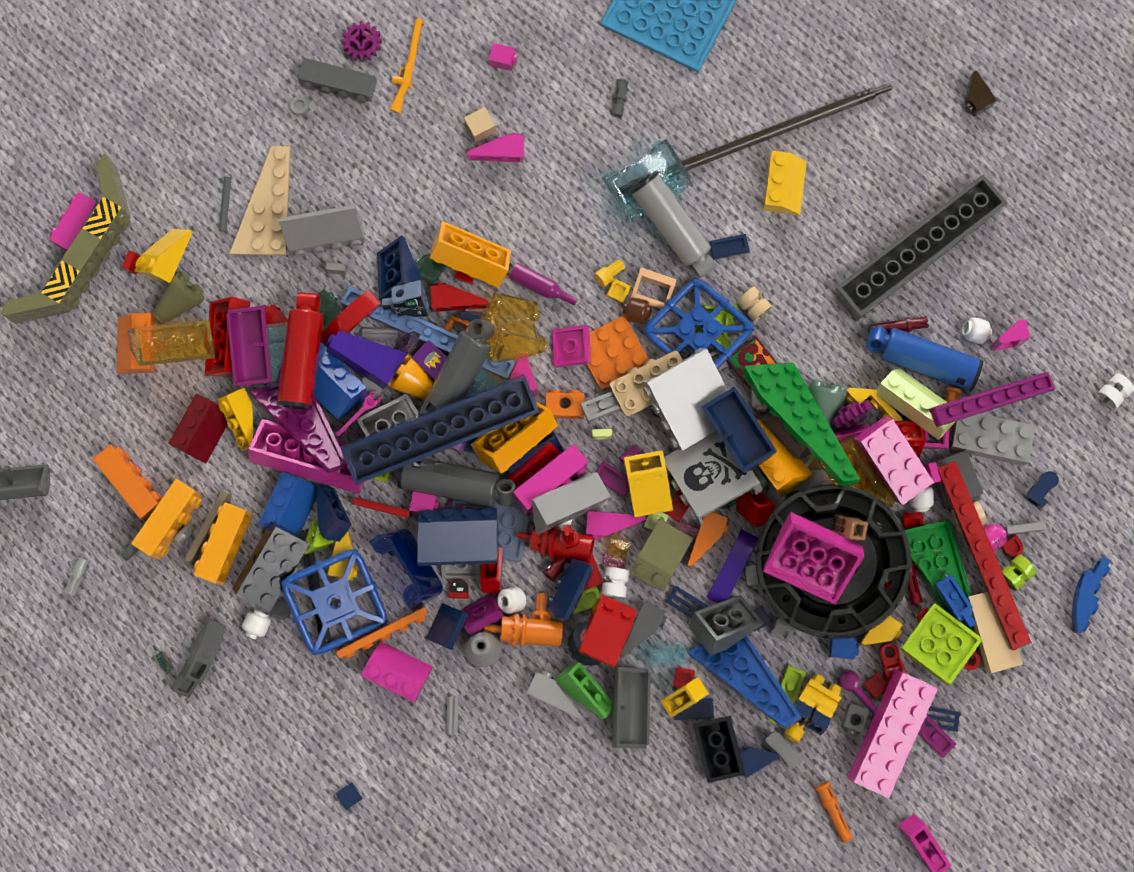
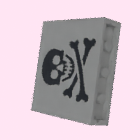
M717 431L683 451L677 449L664 457L667 476L671 475L673 479L671 483L676 491L680 490L682 502L685 506H690V515L694 521L698 520L701 526L704 525L702 517L744 493L753 490L755 495L762 492L761 484L753 471L742 472Z

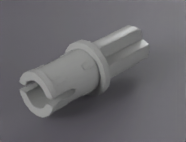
M77 557L73 571L69 573L70 578L64 590L65 594L70 596L76 595L81 580H84L83 575L89 563L88 560Z

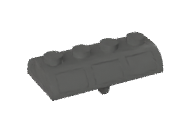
M48 464L16 468L4 466V469H0V500L48 495L50 488V469Z
M614 667L612 748H646V745H649L651 673L648 672V669Z

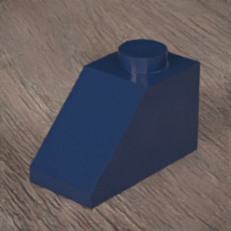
M742 746L739 748L746 775H743L745 778L780 758L776 753L753 747L746 748Z

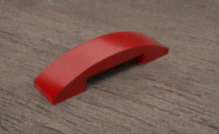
M367 290L329 324L322 333L321 343L328 348L329 345L326 342L332 334L336 336L339 331L349 334L382 303L370 290Z

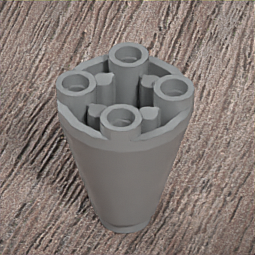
M482 628L477 633L468 634L464 641L463 650L465 657L470 663L478 667H487L498 661L502 653V643L495 632L485 631ZM483 642L485 645L484 649L479 650L477 644Z

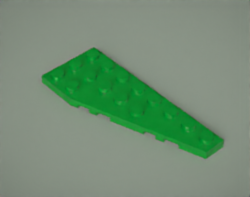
M790 362L745 366L742 372L758 401L762 405L766 404L771 409L770 413L774 417L778 416L784 423L783 427L802 447L806 446L812 452L811 456L815 460L819 459L825 465L824 470L840 486L856 485L860 480L859 476L795 364Z

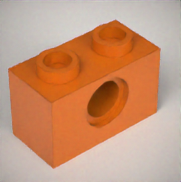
M550 390V393H546V407L551 410L555 419H584V413L580 405L584 402L585 393H581L579 390H570L569 393H562L561 390ZM568 400L571 405L568 408H562L560 402Z

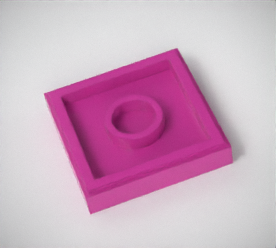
M588 325L552 330L553 367L591 363L590 330Z

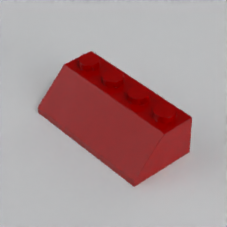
M227 297L210 302L204 376L233 377L226 314L228 313L227 310L250 307V301Z

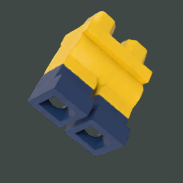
M816 674L805 684L794 706L802 718L798 722L802 725L807 722L805 727L822 735L827 730L832 715L841 699V696H839L841 687L832 683L828 689L822 686L825 678Z

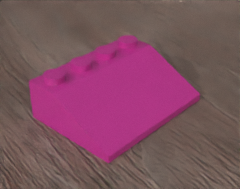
M790 512L779 532L763 571L836 604L865 555L862 545Z

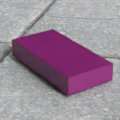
M602 461L596 472L603 484L625 498L629 492L627 476L605 461Z

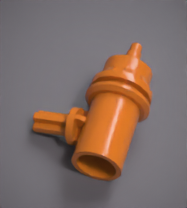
M541 593L536 594L535 611L531 612V619L527 618L525 614H522V618H519V614H513L510 617L502 616L501 625L490 624L485 626L484 630L500 633L499 641L507 642L513 647H516L517 643H519L520 648L524 644L560 647L563 622L550 620L551 613L547 612L546 607L548 595Z

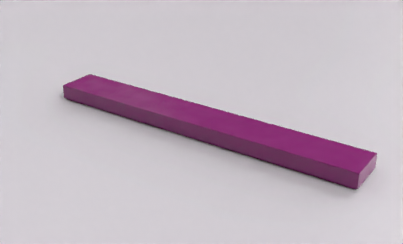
M1049 372L938 405L930 408L929 411L937 428L1055 390V386Z

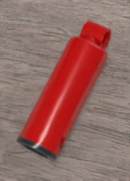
M299 292L296 299L297 309L289 311L277 406L297 410H312L324 316L318 312L320 309L319 294Z

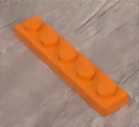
M423 606L338 649L336 653L339 659L342 657L348 659L356 654V650L360 648L366 650L373 646L372 642L378 639L384 641L390 638V633L396 630L398 633L409 628L408 624L413 621L416 624L426 619L425 615L428 614V611Z

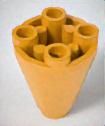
M407 354L402 362L403 364L399 366L387 386L393 390L425 401L435 380L412 359L410 354Z

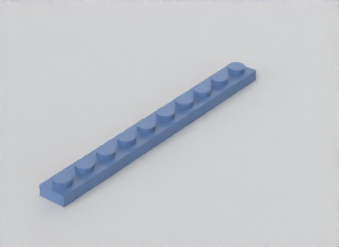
M349 286L341 304L347 307L362 295L363 292ZM383 304L369 316L426 343L429 340L438 349L446 353H450L458 338V335L421 318H399L395 309L384 310ZM490 350L481 368L509 380L517 362Z

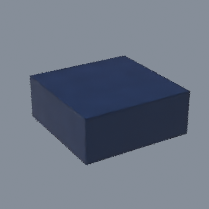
M353 782L335 793L346 810L363 799Z

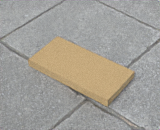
M988 592L967 597L973 607L971 615L976 622L973 625L975 633L983 639L979 647L987 674L1023 665L1019 649L1012 650Z

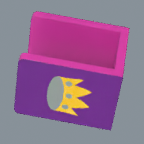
M428 340L412 356V359L436 380L447 356Z

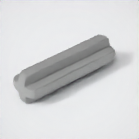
M364 327L362 328L361 335L362 338L398 339L399 331L394 328Z
M449 696L447 698V735H457L458 697Z

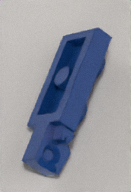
M950 574L934 584V587L954 618L961 621L968 628L976 624L971 615L973 607L953 575Z

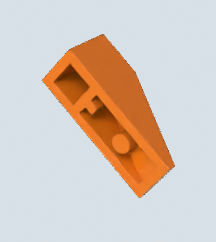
M711 512L702 518L704 525L701 526L700 524L687 564L688 568H691L722 537V534H727L730 525L726 523L728 517Z

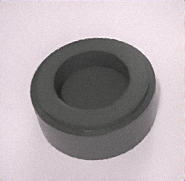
M130 544L121 554V557L128 561L139 549Z
M278 600L272 607L271 613L276 619L283 620L289 617L291 610L286 601Z

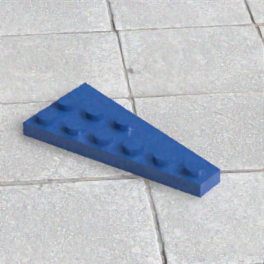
M747 636L727 650L714 655H710L702 644L688 651V655L783 729L802 719Z

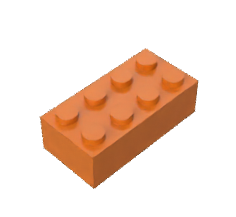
M110 444L96 455L93 461L137 516L147 521L163 496L152 490L154 485L148 478L145 479L144 476L140 475L143 473L136 464L129 461L131 457L124 449L122 450L119 446L115 447Z

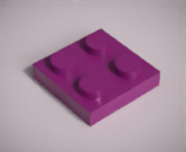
M492 593L460 610L468 614L464 627L469 635L481 631L483 627L498 621L499 618L504 616Z

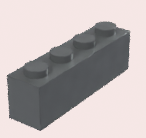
M303 58L297 77L299 83L305 89L311 90L313 87L319 89L324 94L332 92L344 99L352 97L359 103L371 102L377 83L374 75L308 58Z

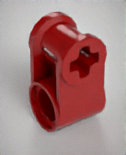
M891 643L882 644L878 649V655L885 681L890 682L894 673L891 671H895V669L906 673L897 646ZM886 647H890L893 652L889 658L884 654Z

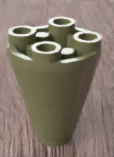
M183 271L179 274L177 273L172 278L171 283H169L154 308L153 315L161 323L176 318L204 301V296L202 295L204 290L198 284L194 285L189 281V276Z

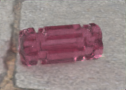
M605 553L602 560L603 564L606 562L608 563L607 565L614 568H625V559L621 560L620 557L612 554L610 556L608 555L609 553Z

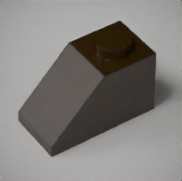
M977 70L973 71L969 78L964 101L967 112L969 114L972 113L976 117L991 108L997 101Z

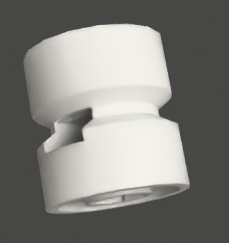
M1116 373L1108 381V385H1104L1097 392V396L1101 401L1106 397L1110 398L1106 405L1116 410L1124 402L1123 398H1128L1134 392V385L1125 376Z
M605 567L603 578L606 582L602 584L601 595L626 598L627 587L625 583L629 580L630 571Z

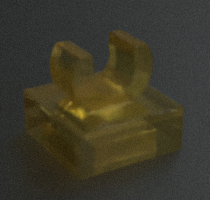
M616 534L615 537L612 536L606 553L625 560L631 543H629V538L623 541L618 539L619 534Z

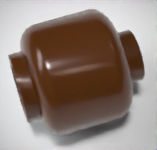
M631 298L628 303L625 302L623 313L626 314L627 321L643 324L646 320L649 321L652 306H649L647 300Z

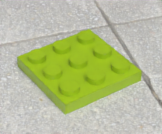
M934 603L900 650L944 684L950 686L983 639Z

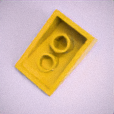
M184 229L170 230L137 259L135 272L153 281L171 283L193 231Z

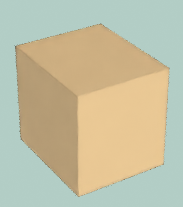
M486 107L464 117L465 125L475 143L497 132L496 125Z

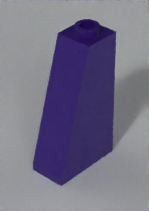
M339 331L336 336L332 334L326 342L329 345L326 352L382 389L388 385L407 355L403 351Z

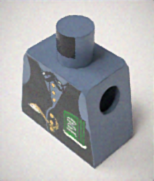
M421 280L395 286L391 289L392 297L382 299L383 309H395L399 318L429 316L428 299Z

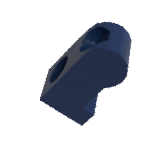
M1053 471L1042 474L1024 498L1039 509L1043 508L1048 502L1044 497L1059 482L1058 475Z

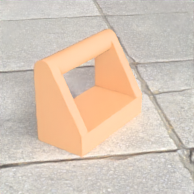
M640 268L631 298L647 300L650 306L662 309L665 306L664 302L637 293L640 282L643 280L669 289L667 301L671 299L677 279Z

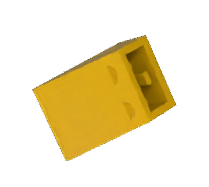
M663 450L624 457L634 517L673 511Z

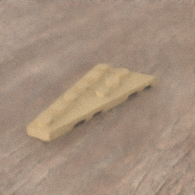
M271 146L231 248L230 255L287 256V244L279 218L288 217L290 146Z

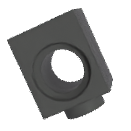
M849 703L841 724L842 727H845V732L856 735L857 732L863 733L870 710ZM853 714L859 718V723L856 726L850 723V717Z

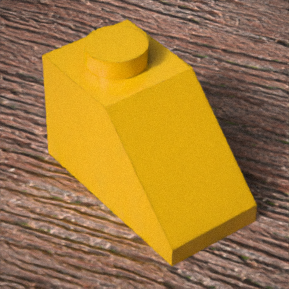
M889 616L881 624L867 631L859 645L865 646L889 642L893 639L897 640L902 633L900 628L903 625Z
M697 677L660 702L672 718L709 693L699 677Z

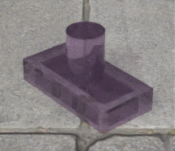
M413 331L399 337L394 349L414 355L421 348V346L417 345L420 334Z

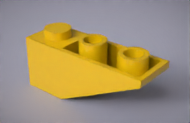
M243 387L217 399L219 408L224 413L228 427L232 430L236 438V444L240 447L241 451L249 449L253 440V404Z

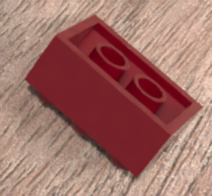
M196 393L168 444L206 464L228 425L219 405Z

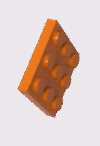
M625 315L590 332L591 363L586 365L601 391L610 387L612 381L626 375L629 370L635 367L639 369L644 366V363L649 361Z

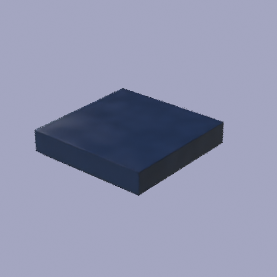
M442 603L426 639L452 650L468 614Z

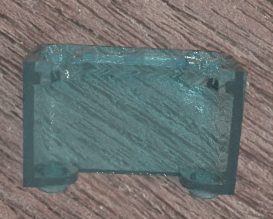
M667 139L655 142L648 155L623 170L614 171L610 169L603 174L602 181L626 223L645 214L629 190L650 173L657 170L664 183L674 195L684 191L690 185V175Z

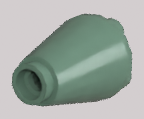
M812 380L809 384V391L830 426L847 395L846 387L832 384L828 387L829 383Z

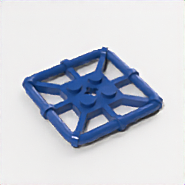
M694 277L671 300L668 299L665 302V306L644 328V334L666 355L673 352V350L656 335L674 334L682 343L674 351H678L679 354L687 346L693 352L699 348L708 349L712 346L721 354L714 362L718 370L726 360H730L733 357L732 354L749 338L752 331H754V325L729 303V299L723 298L705 281L699 279V277ZM694 287L695 307L686 315L676 304ZM699 287L719 303V306L711 314L700 306ZM723 309H726L743 325L723 326L715 317ZM670 310L681 319L675 327L654 328ZM701 326L703 333L698 332L696 334L694 327ZM743 332L727 349L723 348L716 341L722 333Z
M356 549L344 551L321 562L318 560L314 565L289 575L281 582L284 597L293 615L292 620L297 624L304 643L312 655L316 656L317 654L326 653L346 643L351 644L355 639L376 631L384 624H387V614L377 592V584L373 582L363 557ZM350 558L342 578L329 583L323 569ZM356 561L366 585L351 591L347 579ZM318 571L324 582V586L315 590H309L293 584V582ZM290 589L311 596L315 608L301 614ZM369 591L379 616L359 609L354 597ZM333 597L340 599L336 608L334 605H329ZM318 613L323 625L314 644L304 619ZM359 614L376 622L351 633L345 620ZM341 622L346 635L320 646L327 628Z

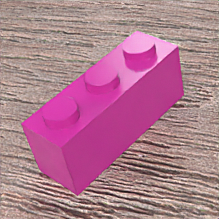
M78 192L76 196L71 198L70 206L66 212L62 213L57 227L51 231L49 240L54 245L67 251L98 202Z

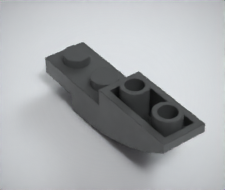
M208 618L189 650V658L171 687L173 692L190 698L197 684H202L220 647L226 629L225 625Z

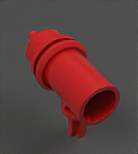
M567 525L566 528L563 527L562 530H560L559 526H556L540 534H536L535 526L532 533L517 532V538L530 541V550L537 551L542 556L547 557L549 554L551 559L558 555L588 562L591 560L595 537L579 534L571 528V525Z

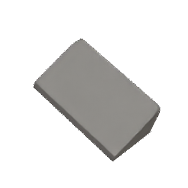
M776 731L768 734L765 741L794 769L803 758Z

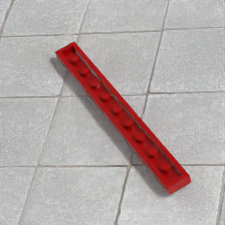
M956 461L938 467L945 492L1011 649L1017 650L1031 644L1028 632Z

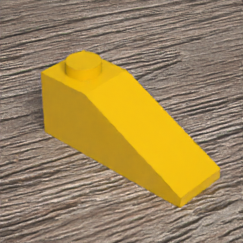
M349 530L340 542H335L332 557L344 551L354 549ZM350 558L331 565L328 576L342 578ZM356 561L353 564L347 579L348 581H353V578L358 576L359 567L356 566Z

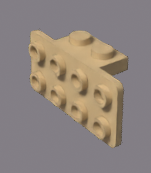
M673 351L657 360L651 359L644 363L643 367L639 369L635 367L629 370L626 375L610 383V388L625 416L629 417L653 404L650 397L648 398L642 389L644 387L642 381H648L683 361L678 351Z

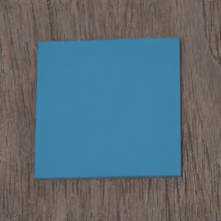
M613 0L600 26L699 73L737 0Z

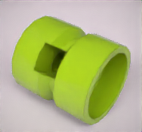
M1022 555L1015 557L1010 562L1011 566L1007 565L1002 569L1008 587L1015 592L1025 584L1024 580H1030L1037 573L1034 566Z

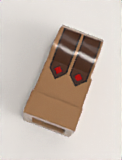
M835 515L832 531L842 534L848 539L865 540L868 522L847 516ZM858 524L861 525V531L859 534H857L856 527Z

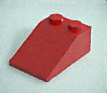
M602 594L592 607L578 652L614 668L633 626L637 610Z

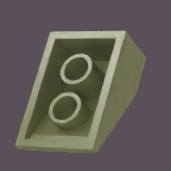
M659 519L629 573L663 592L692 542L693 537Z

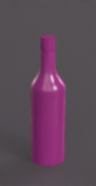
M518 262L511 271L510 280L545 298H559L574 306L578 301L577 298L562 291L556 281Z

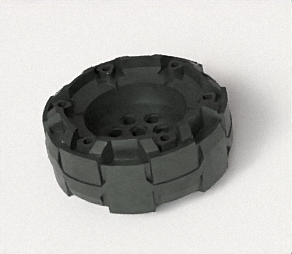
M823 484L809 487L792 495L770 515L761 531L756 549L758 582L771 608L779 617L795 629L821 638L840 639L853 637L881 624L900 604L911 576V550L906 532L900 520L883 501L862 489L852 486ZM825 501L827 505L820 506L819 503ZM790 512L832 531L835 515L847 516L868 522L865 540L850 539L863 546L865 556L858 566V571L853 574L836 604L763 571L775 544L774 538L778 537ZM875 523H881L882 528L880 529ZM859 524L856 527L857 534L861 531V525ZM887 580L892 584L890 588L884 585ZM784 595L790 596L789 602L783 601ZM839 617L845 618L844 624L838 623Z

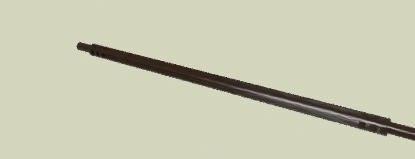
M888 83L875 89H867L659 169L657 172L662 177V180H665L875 99V96L891 91V85ZM649 174L615 188L616 196L628 192L635 184Z

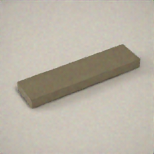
M224 491L220 492L190 547L185 560L195 564L203 544L210 537L209 530L212 524H215L218 519L217 511L221 505L223 506L224 502L228 503L231 498L230 494Z

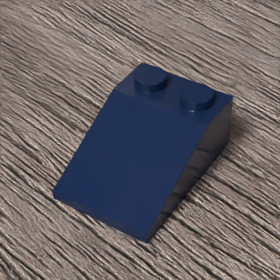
M401 235L377 253L379 300L391 298V289L395 286L421 280L419 270L404 236Z

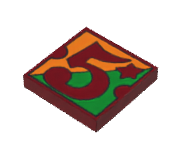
M754 337L733 353V357L730 360H726L749 389L751 387L742 372L745 366L778 364L757 337Z

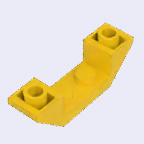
M848 388L846 390L845 400L849 404L856 401L861 404L869 398L872 408L875 410L879 409L883 414L882 418L886 416L894 421H902L903 418L894 408L876 395L877 390Z

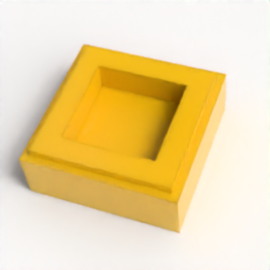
M614 278L606 296L623 304L631 286Z

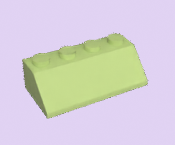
M899 368L891 371L880 383L876 395L936 439L940 440L955 423H949L936 428L929 409L948 402Z

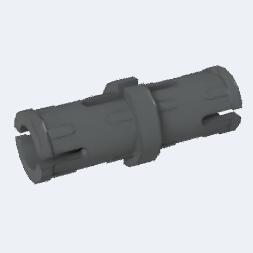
M617 79L615 94L612 97V117H623L624 104L627 102L626 91L628 81L626 79Z

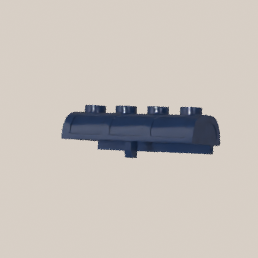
M735 386L702 406L703 411L743 473L754 469L777 453L772 442Z

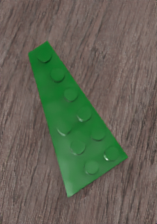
M950 520L905 530L910 545L912 562L942 609L952 615L934 587V584L951 574L966 597L971 596ZM974 626L970 627L969 629L975 633Z

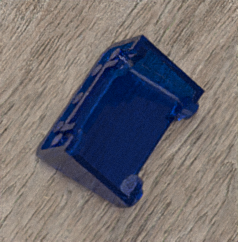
M399 529L384 533L369 541L377 553H388L392 557L396 555L412 581V584L403 591V599L410 610H417L442 593L443 585L432 566H418V543L409 530Z

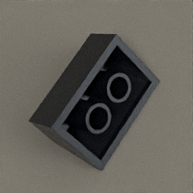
M731 715L693 724L708 783L746 775Z

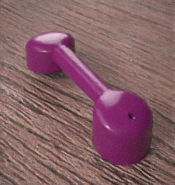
M853 670L843 671L839 677L841 687L847 691H853L872 713L871 718L873 720L878 708L858 686V675Z

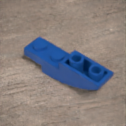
M1105 557L1098 559L1092 572L1089 570L1083 571L1078 581L1072 604L1073 632L1076 634L1087 630L1090 625L1088 620L1091 614L1094 615L1099 608L1097 604L1099 598L1093 594L1099 591L1101 578L1105 577L1110 570L1108 565L1111 561Z

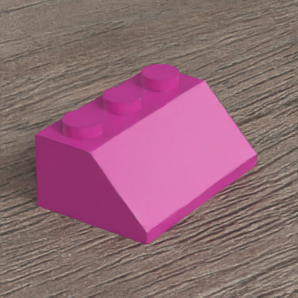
M380 641L369 658L361 676L406 699L416 702L433 666Z

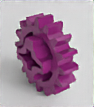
M360 21L359 25L353 22V28L347 26L348 33L343 32L345 39H341V42L344 45V52H347L348 57L353 55L354 61L361 58V61L364 62L366 57L370 61L371 55L377 56L376 50L381 51V46L379 45L382 44V39L379 38L381 36L380 31H377L375 25L371 27L370 22H367L366 25H363L362 21ZM362 36H363V39H364V40H363V43H362V46H361L359 42H361V39H362Z
M868 400L861 404L856 401L838 411L839 416L833 419L832 423L836 429L844 425L848 429L866 419L865 413L873 408Z

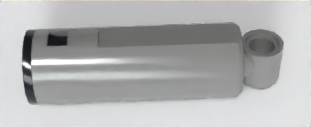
M657 170L644 177L629 190L633 198L639 203L642 210L652 220L685 266L692 264L701 277H704L717 267L712 257L708 254V251L711 249L710 244L682 208L670 188L664 183Z

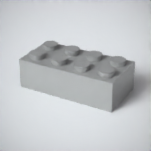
M978 414L956 421L953 424L948 450L957 452L967 451V454L1024 466L1030 460L1036 425Z

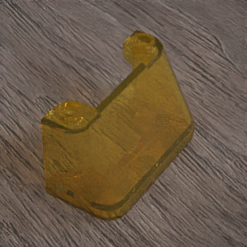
M494 292L484 320L491 322L495 328L493 337L486 340L491 345V350L488 354L489 361L502 362L541 355L542 352L546 351L548 341L542 335L537 338L534 325L539 320L541 311L538 310L537 302Z

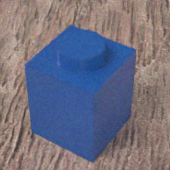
M830 639L829 658L853 660L855 656H858L859 644H856V639Z

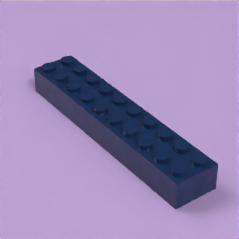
M522 374L342 445L341 451L353 481L357 485L537 414L539 409L527 378Z

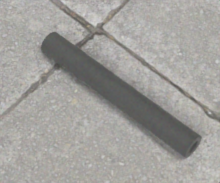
M225 176L223 181L219 232L227 231L231 177Z

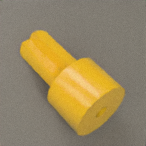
M617 260L607 268L604 266L595 272L594 278L601 287H605L614 280L613 277L625 268V265L621 260Z
M794 723L786 728L783 736L789 741L799 744L805 733L803 730L805 724Z

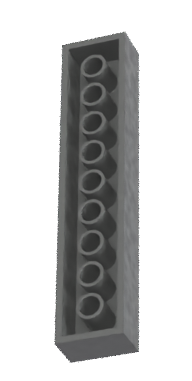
M984 175L980 176L838 285L833 293L854 319L859 321L999 213L1006 206V200Z

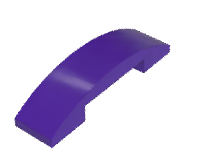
M742 529L740 530L706 598L717 604L728 600L755 547L758 537Z

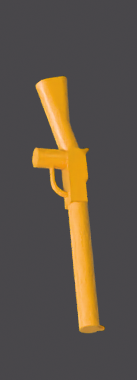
M420 18L415 19L406 67L400 69L399 76L392 77V83L400 84L401 86L389 110L400 115L404 95L408 87L412 88V73L422 22H424ZM405 69L404 77H400L401 71Z

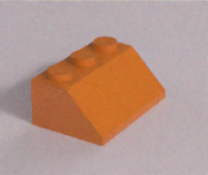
M131 313L118 318L117 374L155 373L156 318L152 313Z

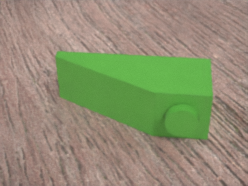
M576 662L565 667L555 680L570 697L600 718L605 719L613 710V702L581 663Z

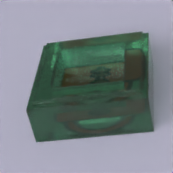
M161 651L156 654L155 657L164 672H171L175 669L166 652Z

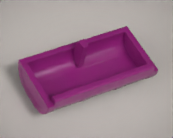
M265 306L227 310L233 383H235L236 387L273 383Z

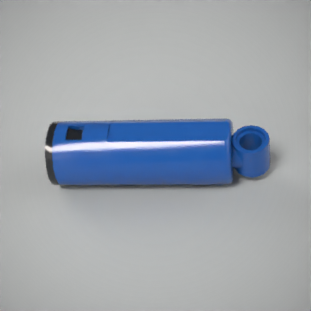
M873 327L869 331L866 342L867 349L872 353L882 352L881 359L883 361L968 392L973 391L984 362L982 359L897 328H892L888 334L887 330L883 327Z

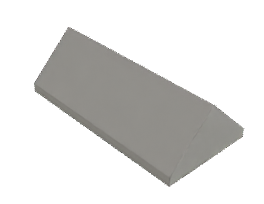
M593 472L533 498L532 507L536 534L543 533L588 511L601 507L611 496L598 473Z

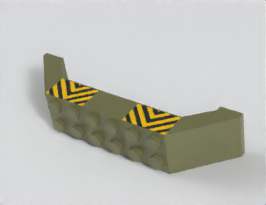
M103 154L94 168L99 176L102 198L41 292L18 299L9 298L0 314L11 322L18 324L68 313L75 309L80 302L79 297L81 294L88 291L90 287L89 282L92 277H96L99 274L101 263L109 258L110 249L113 245L116 246L119 243L121 232L129 227L131 216L118 168L107 155Z

